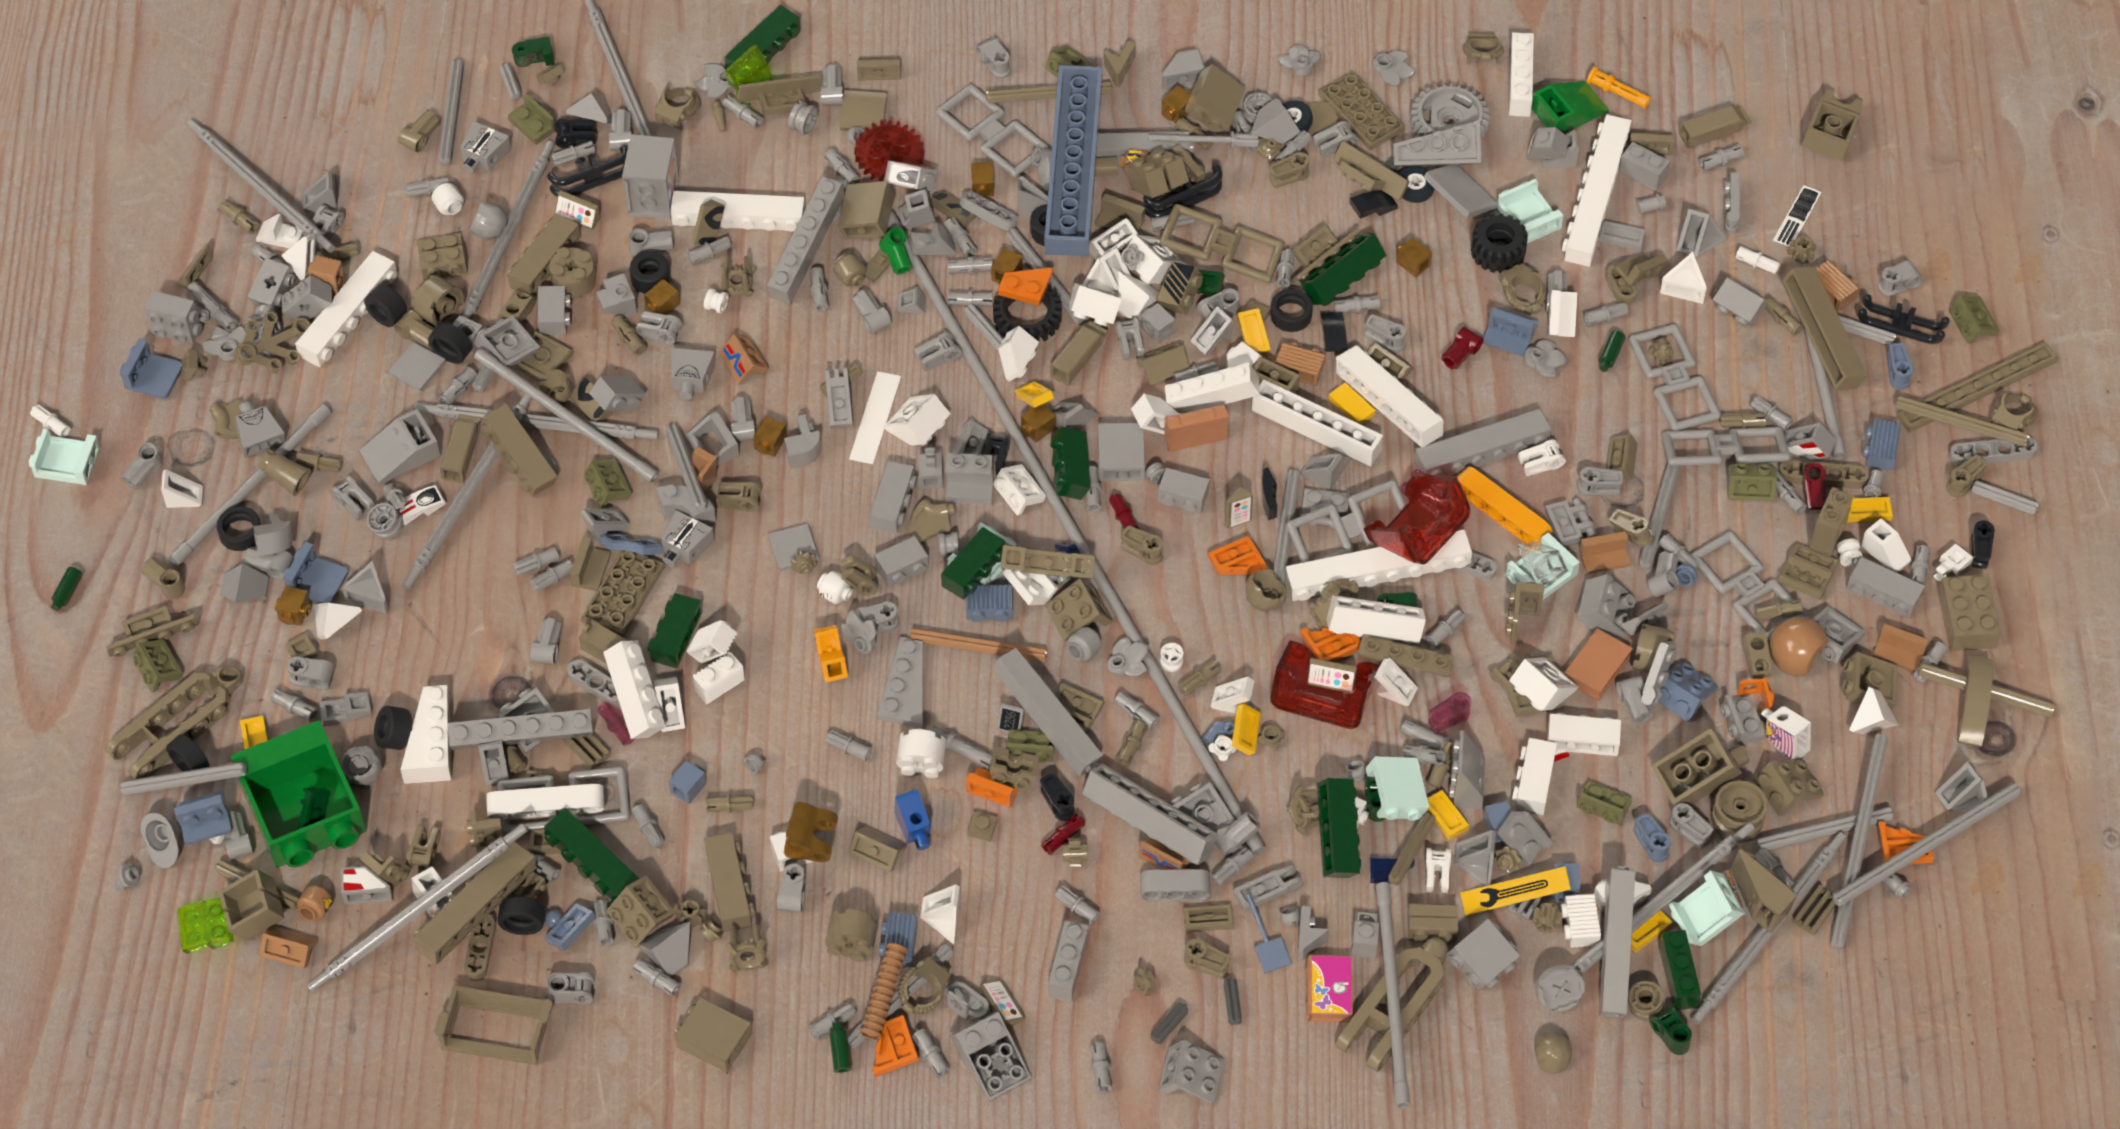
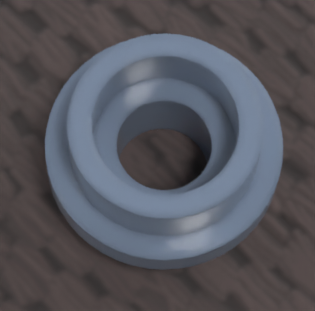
M1681 564L1676 568V575L1680 585L1690 586L1696 582L1698 574L1695 568L1688 564Z

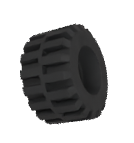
M1499 213V216L1490 214L1489 218L1483 217L1481 222L1478 221L1472 234L1471 255L1475 259V263L1482 265L1484 270L1490 269L1492 273H1495V271L1501 273L1503 270H1509L1517 264L1520 265V262H1523L1525 259L1528 233L1525 231L1526 227L1524 224L1520 225V220H1514L1513 216H1504L1502 213ZM1501 241V242L1506 243L1507 245H1501V246H1500V245H1495V244H1493V243H1491V242Z

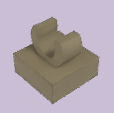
M188 349L182 358L181 379L190 381L193 375L202 377L206 372V369L199 368L203 367L206 360L198 358L197 350Z

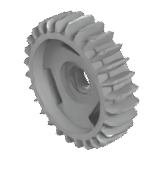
M1452 82L1450 86H1445L1442 83L1439 88L1434 84L1433 90L1427 87L1425 93L1420 92L1419 97L1415 98L1410 112V126L1413 129V135H1417V137L1480 120V137L1483 140L1490 122L1489 108H1487L1486 101H1482V96H1476V90L1469 92V86L1465 89L1461 88V84L1458 87H1454ZM1427 110L1431 112V124H1427L1423 118ZM1453 119L1455 123L1448 125L1444 123V120Z

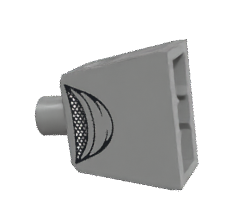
M672 348L671 377L673 389L680 391L679 397L681 399L690 400L692 399L693 392L703 393L706 390L715 368L714 352Z
M250 401L239 405L241 414L235 417V424L244 458L277 447L285 442L284 431L266 407L262 406L254 409Z

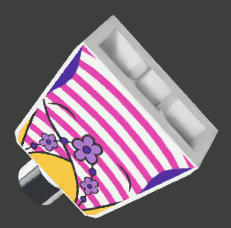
M1785 706L1780 707L1775 712L1767 708L1761 713L1760 720L1766 724V738L1788 759H1800L1810 751L1811 722Z

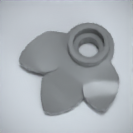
M1295 44L1290 47L1289 54L1278 56V62L1283 67L1292 68L1297 75L1304 76L1311 72L1313 64L1320 60L1321 55L1319 51H1308L1304 45Z
M1392 51L1389 54L1382 53L1373 61L1374 70L1380 73L1382 80L1389 85L1398 86L1400 79H1408L1415 73L1412 67L1405 63L1408 53L1403 51Z
M705 64L704 70L707 76L694 83L700 91L708 92V98H717L736 86L737 76L733 71L724 69L721 65Z
M242 326L237 327L231 333L216 327L212 340L202 343L203 348L210 355H217L224 361H232L235 359V348L244 341L245 331Z
M1549 340L1537 342L1535 347H1529L1524 353L1525 363L1529 367L1537 368L1540 374L1551 378L1556 376V367H1561L1568 362L1566 356L1561 351L1555 350V343Z
M851 610L846 617V623L841 624L842 632L845 638L854 644L859 652L869 654L876 646L875 624L873 620L863 622L855 611Z
M1128 637L1119 640L1113 647V656L1107 662L1108 671L1118 677L1125 674L1136 677L1145 673L1147 668L1141 661L1147 655L1149 646L1144 643L1131 644Z

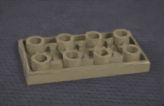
M1354 71L1319 90L1318 95L1324 102H1328L1334 108L1337 116L1342 121H1347L1350 124L1351 131L1357 135L1369 150L1405 131V126Z
M621 550L583 613L581 622L590 624L593 620L619 636L624 637L664 570L665 563L646 555Z

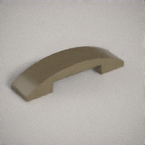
M1003 545L1000 568L1040 575L1093 579L1095 556Z
M1970 655L1966 674L1968 680L1963 718L1960 721L1958 743L1981 747L1991 700L1993 660Z

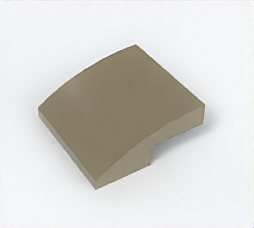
M844 90L840 130L848 131L853 127H861L865 132L883 133L887 93Z
M1796 543L1777 581L1820 600L1838 566L1839 560Z
M1061 683L1055 695L1087 734L1104 706V702L1064 683Z

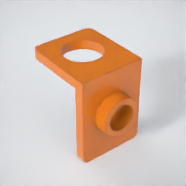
M1766 678L1742 680L1739 682L1738 696L1761 694L1764 710L1767 708L1772 709L1774 694L1772 690H1769ZM1756 685L1752 689H1744L1746 686Z

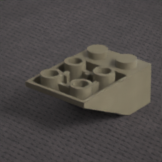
M1740 848L1730 870L1751 917L1771 933L1789 914L1797 894H1795L1790 885L1783 884L1777 879L1772 870L1760 865L1751 853L1745 852Z

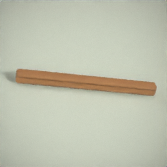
M912 628L910 632V639L923 641L925 644L1002 656L1017 648L1027 660L1044 662L1047 657V649L919 628Z

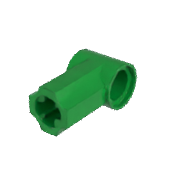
M893 227L880 240L879 246L888 255L893 272L896 275H900L910 271L913 266L904 244L907 239L905 232L898 227Z

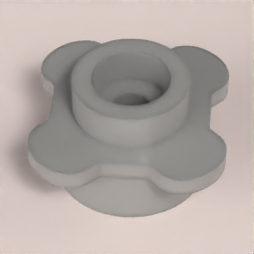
M1130 244L1129 248L1123 250L1121 260L1125 265H1128L1129 270H1135L1138 263L1144 260V254L1139 252L1136 244Z
M1361 760L1349 762L1345 767L1346 772L1343 773V778L1354 779V781L1363 780L1368 765H1364V762Z

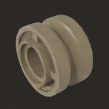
M1641 981L1632 986L1628 995L1631 1013L1641 1020H1649L1653 1015L1658 1016L1663 1009V993L1660 987L1650 981ZM1642 998H1650L1652 1001L1650 1003H1642L1640 1000Z

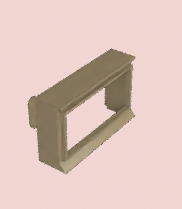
M453 986L446 1012L444 1011L439 1014L435 1034L439 1036L441 1050L537 1065L541 1043L551 1014L552 1001L549 999L542 1000ZM459 1007L538 1018L530 1050L451 1038Z

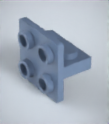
M1493 307L1483 344L1523 357L1539 322L1529 317Z
M223 791L179 802L177 807L174 808L175 816L181 826L186 845L232 832Z

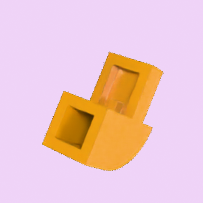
M832 625L814 629L818 661L825 683L848 678L837 626Z

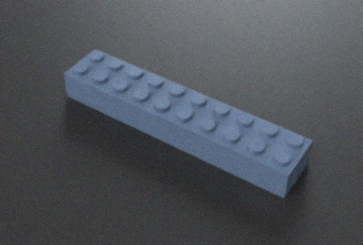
M1059 65L1044 238L1046 255L1089 257L1102 91V67Z

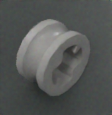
M1161 462L1154 463L1148 467L1145 476L1150 479L1153 485L1158 484L1162 480L1165 468H1163Z

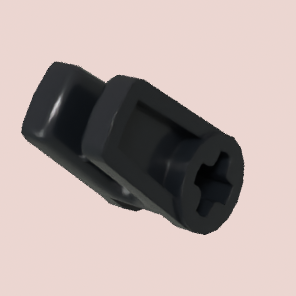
M561 119L554 123V130L557 133L555 143L558 147L569 148L571 145L574 147L588 141L596 144L594 120Z
M987 433L984 455L998 456L995 462V472L998 475L1001 468L1005 466L1006 457L1010 449L1011 436L999 437L993 436V433Z
M1978 521L1971 535V556L1973 557L1971 566L1974 568L1987 569L1991 558L1995 529L1989 521Z
M1054 773L1041 778V794L1055 818L1060 821H1068L1075 814L1074 796Z

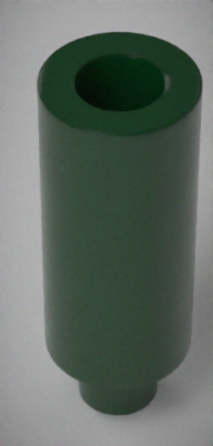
M1611 331L1598 360L1601 371L1607 372L1608 368L1614 366L1626 339L1622 332Z
M74 567L66 569L51 597L53 601L51 608L53 610L59 611L61 606L67 605L83 575L80 570Z
M841 1022L832 1023L833 1031L829 1033L834 1072L844 1073L851 1071L847 1031L842 1029Z

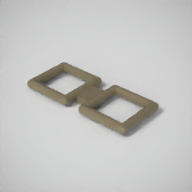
M1180 204L1173 206L1160 238L1162 246L1203 261L1209 260L1212 251L1225 255L1222 261L1223 268L1265 283L1272 281L1281 258V253L1285 247L1283 241L1241 226H1237L1234 233L1221 230L1223 221L1219 218ZM1180 214L1213 226L1203 251L1170 239ZM1242 236L1275 248L1265 273L1232 262Z

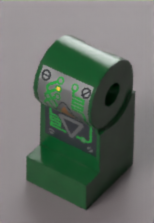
M550 37L525 40L514 44L512 47L514 62L519 67H526L532 63L545 62L546 66L554 65Z

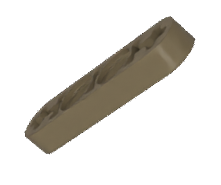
M1789 460L1782 462L1779 468V473L1786 482L1804 484L1802 474L1810 463H1819L1824 467L1825 486L1861 489L1867 484L1869 476L1867 469L1858 465ZM1787 469H1791L1792 474H1789ZM1838 472L1841 477L1833 479L1829 476V473ZM1818 473V476L1810 478L1816 480L1819 479L1820 475ZM1855 475H1859L1860 480L1856 479Z

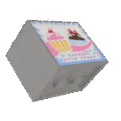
M631 134L622 174L628 216L671 220L673 191H677L679 182L674 138Z

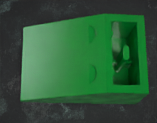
M1585 81L1550 84L1533 93L1531 107L1533 112L1547 128L1556 127L1563 134L1609 112L1606 105Z

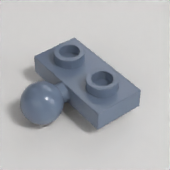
M577 903L564 917L559 910H549L545 914L544 921L552 929L545 936V939L549 944L565 951L596 916L593 911Z

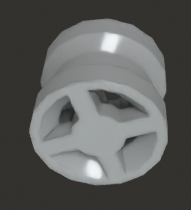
M952 532L950 535L938 533L940 556H945L947 553L958 555L957 532Z

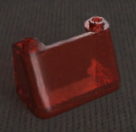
M1415 473L1405 488L1409 503L1386 527L1380 520L1369 522L1363 529L1369 541L1414 564H1427L1470 516V505L1457 476Z
M1289 640L1275 670L1270 696L1272 705L1279 710L1343 728H1357L1367 707L1376 680L1374 676L1379 669V665L1365 661L1356 665V683L1354 690L1351 692L1312 686L1307 683L1310 651L1304 644Z

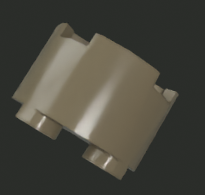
M993 746L990 764L992 781L1019 790H1026L1037 776L1039 756L1027 753L1014 756L1010 754L1009 749Z

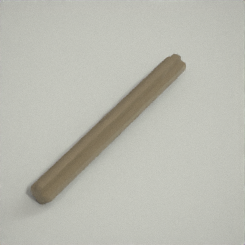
M1110 81L1102 82L1101 95L1111 94L1112 83ZM1057 85L988 90L985 95L986 102L1000 103L1053 99L1057 95Z
M1899 396L1896 402L1897 409L2023 447L2027 445L2029 434L1907 397Z
M1926 663L1920 665L1919 676L1966 690L1968 676ZM1992 684L1991 699L2052 717L2055 713L2056 705L2054 703Z

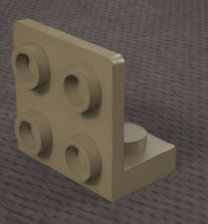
M1081 578L1045 605L1062 639L1065 641L1078 629L1086 627L1092 622H1098L1107 626L1113 621L1094 586Z
M646 875L626 886L606 910L610 918L635 948L644 941L656 926L672 918L675 914V911Z

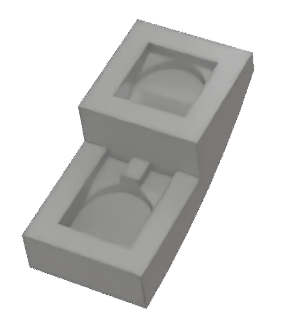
M367 692L344 694L343 699L319 702L323 726L349 722L371 714Z

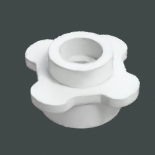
M1219 735L1214 743L1209 744L1208 750L1211 753H1215L1220 761H1227L1228 756L1234 753L1236 748L1232 747V740L1225 735Z

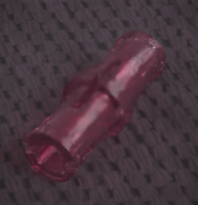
M609 702L601 704L597 712L605 720L608 730L617 736L623 746L631 744L634 739L630 738L625 719L616 713Z

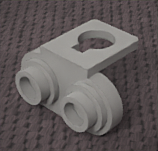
M953 982L946 988L945 997L948 1007L964 1019L980 1020L988 1014V1001L966 984Z

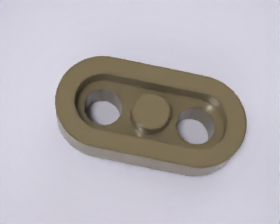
M1617 264L1611 265L1607 269L1606 281L1616 300L1620 303H1633L1638 292L1636 284L1630 286L1615 269Z

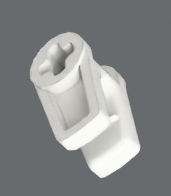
M1548 440L1543 444L1518 453V460L1520 464H1524L1526 476L1555 470L1566 463L1564 455L1560 454L1559 444L1556 440Z
M1426 848V892H1433L1436 879L1434 874L1438 870L1441 873L1439 883L1441 892L1448 893L1451 849L1446 848L1445 851Z

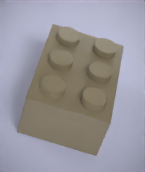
M1989 576L1942 577L1938 596L1950 651L1996 648L2001 631Z
M1712 728L1651 765L1674 806L1679 803H1686L1691 806L1742 774L1720 734Z

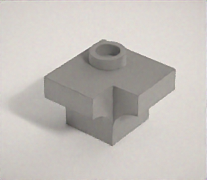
M925 189L904 195L906 203L898 208L904 230L935 221L930 198Z
M624 273L603 280L605 289L597 291L596 295L604 314L613 313L614 317L621 315L624 318L637 314L635 297Z

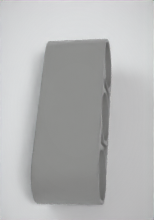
M1202 869L1143 871L1140 874L1141 898L1146 901L1207 900L1211 896L1210 873Z

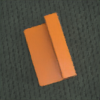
M980 767L976 769L974 774L969 773L966 779V792L1009 808L1019 791L1017 788L992 781L990 771Z

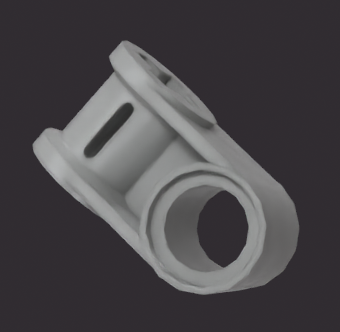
M996 37L976 47L979 59L995 77L1005 78L1010 75L1009 53L1002 47Z
M1907 260L1883 270L1882 281L1878 285V290L1884 296H1894L1898 293L1917 288L1922 283L1923 277L1912 261Z
M1225 289L1200 301L1196 309L1206 320L1217 306L1230 317H1234L1240 310L1239 293L1234 289Z
M883 602L855 610V613L863 622L873 620L876 634L894 630L899 624L897 607L892 602Z
M295 656L287 662L289 680L295 686L327 690L334 665L323 659L316 660Z
M789 864L783 870L781 886L777 897V910L802 912L806 880L804 878V869L799 864Z
M553 973L547 979L548 997L555 1003L589 1004L593 1001L591 986L595 978L588 973ZM556 986H562V987H563V988L560 989V990L553 989V988L556 987Z

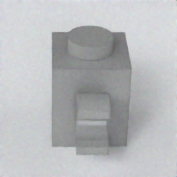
M925 448V454H919L920 489L943 488L941 453H935L934 448Z

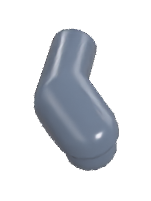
M1232 721L1213 723L1203 736V743L1209 746L1219 735H1232L1235 724Z

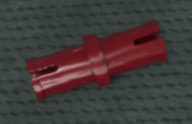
M1074 814L1064 825H1059L1055 828L1056 831L1041 843V847L1045 852L1048 851V855H1052L1061 845L1068 843L1069 838L1085 826V821L1078 814Z

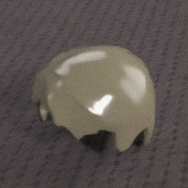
M559 369L549 371L547 379L539 382L540 390L559 404H564L573 392L569 378Z
M1553 1031L1545 1033L1536 1044L1538 1065L1547 1073L1555 1074L1566 1070L1572 1056V1046L1568 1038Z

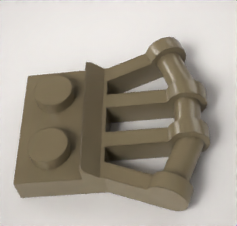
M1528 654L1520 659L1510 658L1508 662L1500 667H1494L1489 670L1492 680L1498 682L1507 692L1508 700L1511 702L1516 718L1543 711L1533 707L1531 700L1527 696L1519 694L1514 689L1515 686L1504 675L1509 671L1514 674L1524 659L1544 657ZM1548 655L1547 659L1553 664L1554 656ZM1560 703V704H1559L1556 708H1554V709L1561 708V704H1562V703Z

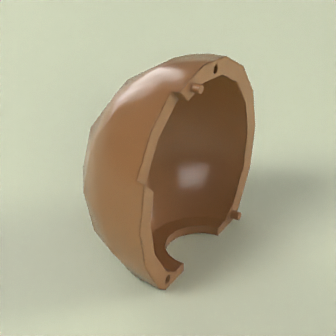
M1806 617L1788 618L1778 624L1771 633L1769 640L1770 656L1774 664L1783 673L1791 676H1806L1811 671L1817 654L1823 651L1828 644V638L1824 629L1816 621Z

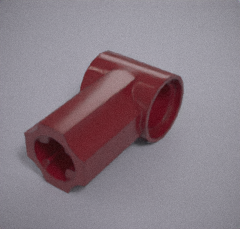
M1465 326L1462 327L1457 333L1453 344L1443 353L1441 360L1451 370L1458 369L1470 354L1475 355L1479 351L1484 338Z
M1810 463L1802 474L1805 484L1807 510L1822 509L1827 499L1824 478L1825 469L1819 463ZM1816 470L1820 475L1819 479H1811L1808 471Z

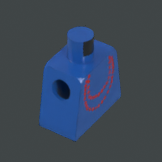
M918 789L895 796L894 814L906 842H915L919 851L929 848L931 843L928 837L930 836L931 824Z

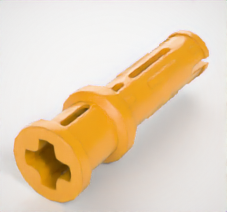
M1596 66L1593 67L1587 78V84H1594L1602 88V91L1605 93H1615L1644 109L1647 108L1651 100V96L1617 81L1614 75H1608L1600 71Z

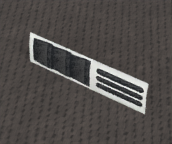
M1803 185L1773 241L1790 247L1791 239L1796 240L1821 194L1820 191Z

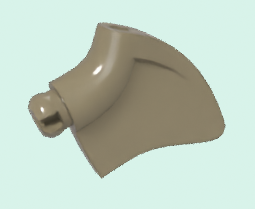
M240 399L224 407H221L219 403H214L210 406L209 411L217 423L214 433L218 437L239 439L235 417L241 414L239 405L242 402Z
M923 499L917 505L910 518L908 538L915 536L919 543L923 544L928 539L937 536L938 533L949 534V516L956 514L955 505L953 503L947 505L946 503L933 504L927 499Z

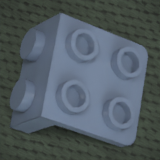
M139 338L136 345L130 349L128 360L122 364L120 376L122 377L125 389L166 399L181 373L182 363L151 354L147 340Z
M304 542L301 549L296 551L292 565L285 570L283 579L286 586L307 590L309 599L319 604L332 603L348 575V569L316 557L313 544Z
M1680 662L1668 670V680L1661 688L1663 697L1660 699V704L1687 722L1693 720L1701 702L1714 694L1719 687L1710 677L1703 676L1697 672L1692 665Z

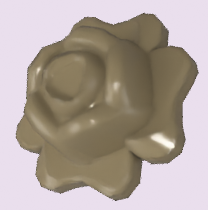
M1258 139L1259 142L1256 150L1260 152L1262 158L1265 159L1267 157L1269 160H1272L1281 153L1282 145L1273 139Z
M1661 338L1655 344V347H1651L1650 354L1656 357L1657 364L1664 366L1668 360H1671L1674 351L1672 345L1669 344V340Z
M799 551L795 555V559L790 561L792 571H797L799 574L810 573L813 567L817 566L816 556L810 555L809 552Z
M1505 846L1503 849L1496 850V856L1493 860L1498 865L1499 871L1505 870L1507 874H1510L1520 869L1519 864L1522 862V858L1518 856L1516 849H1510L1509 846Z

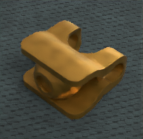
M795 803L786 830L784 855L787 858L796 860H811L822 863L829 861L832 847L828 843L818 840L814 832L835 829L838 815L833 811L817 808L808 803Z

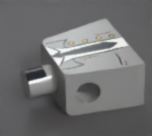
M473 121L461 145L462 159L465 161L462 165L463 169L468 173H473L477 167L486 171L491 170L510 152L509 135Z
M676 510L661 539L663 551L666 553L662 558L663 562L670 567H673L678 560L687 564L693 563L714 542L713 528Z

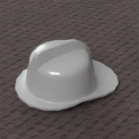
M155 812L148 813L142 819L141 833L149 855L158 867L169 868L175 864L178 858L179 826L170 817Z

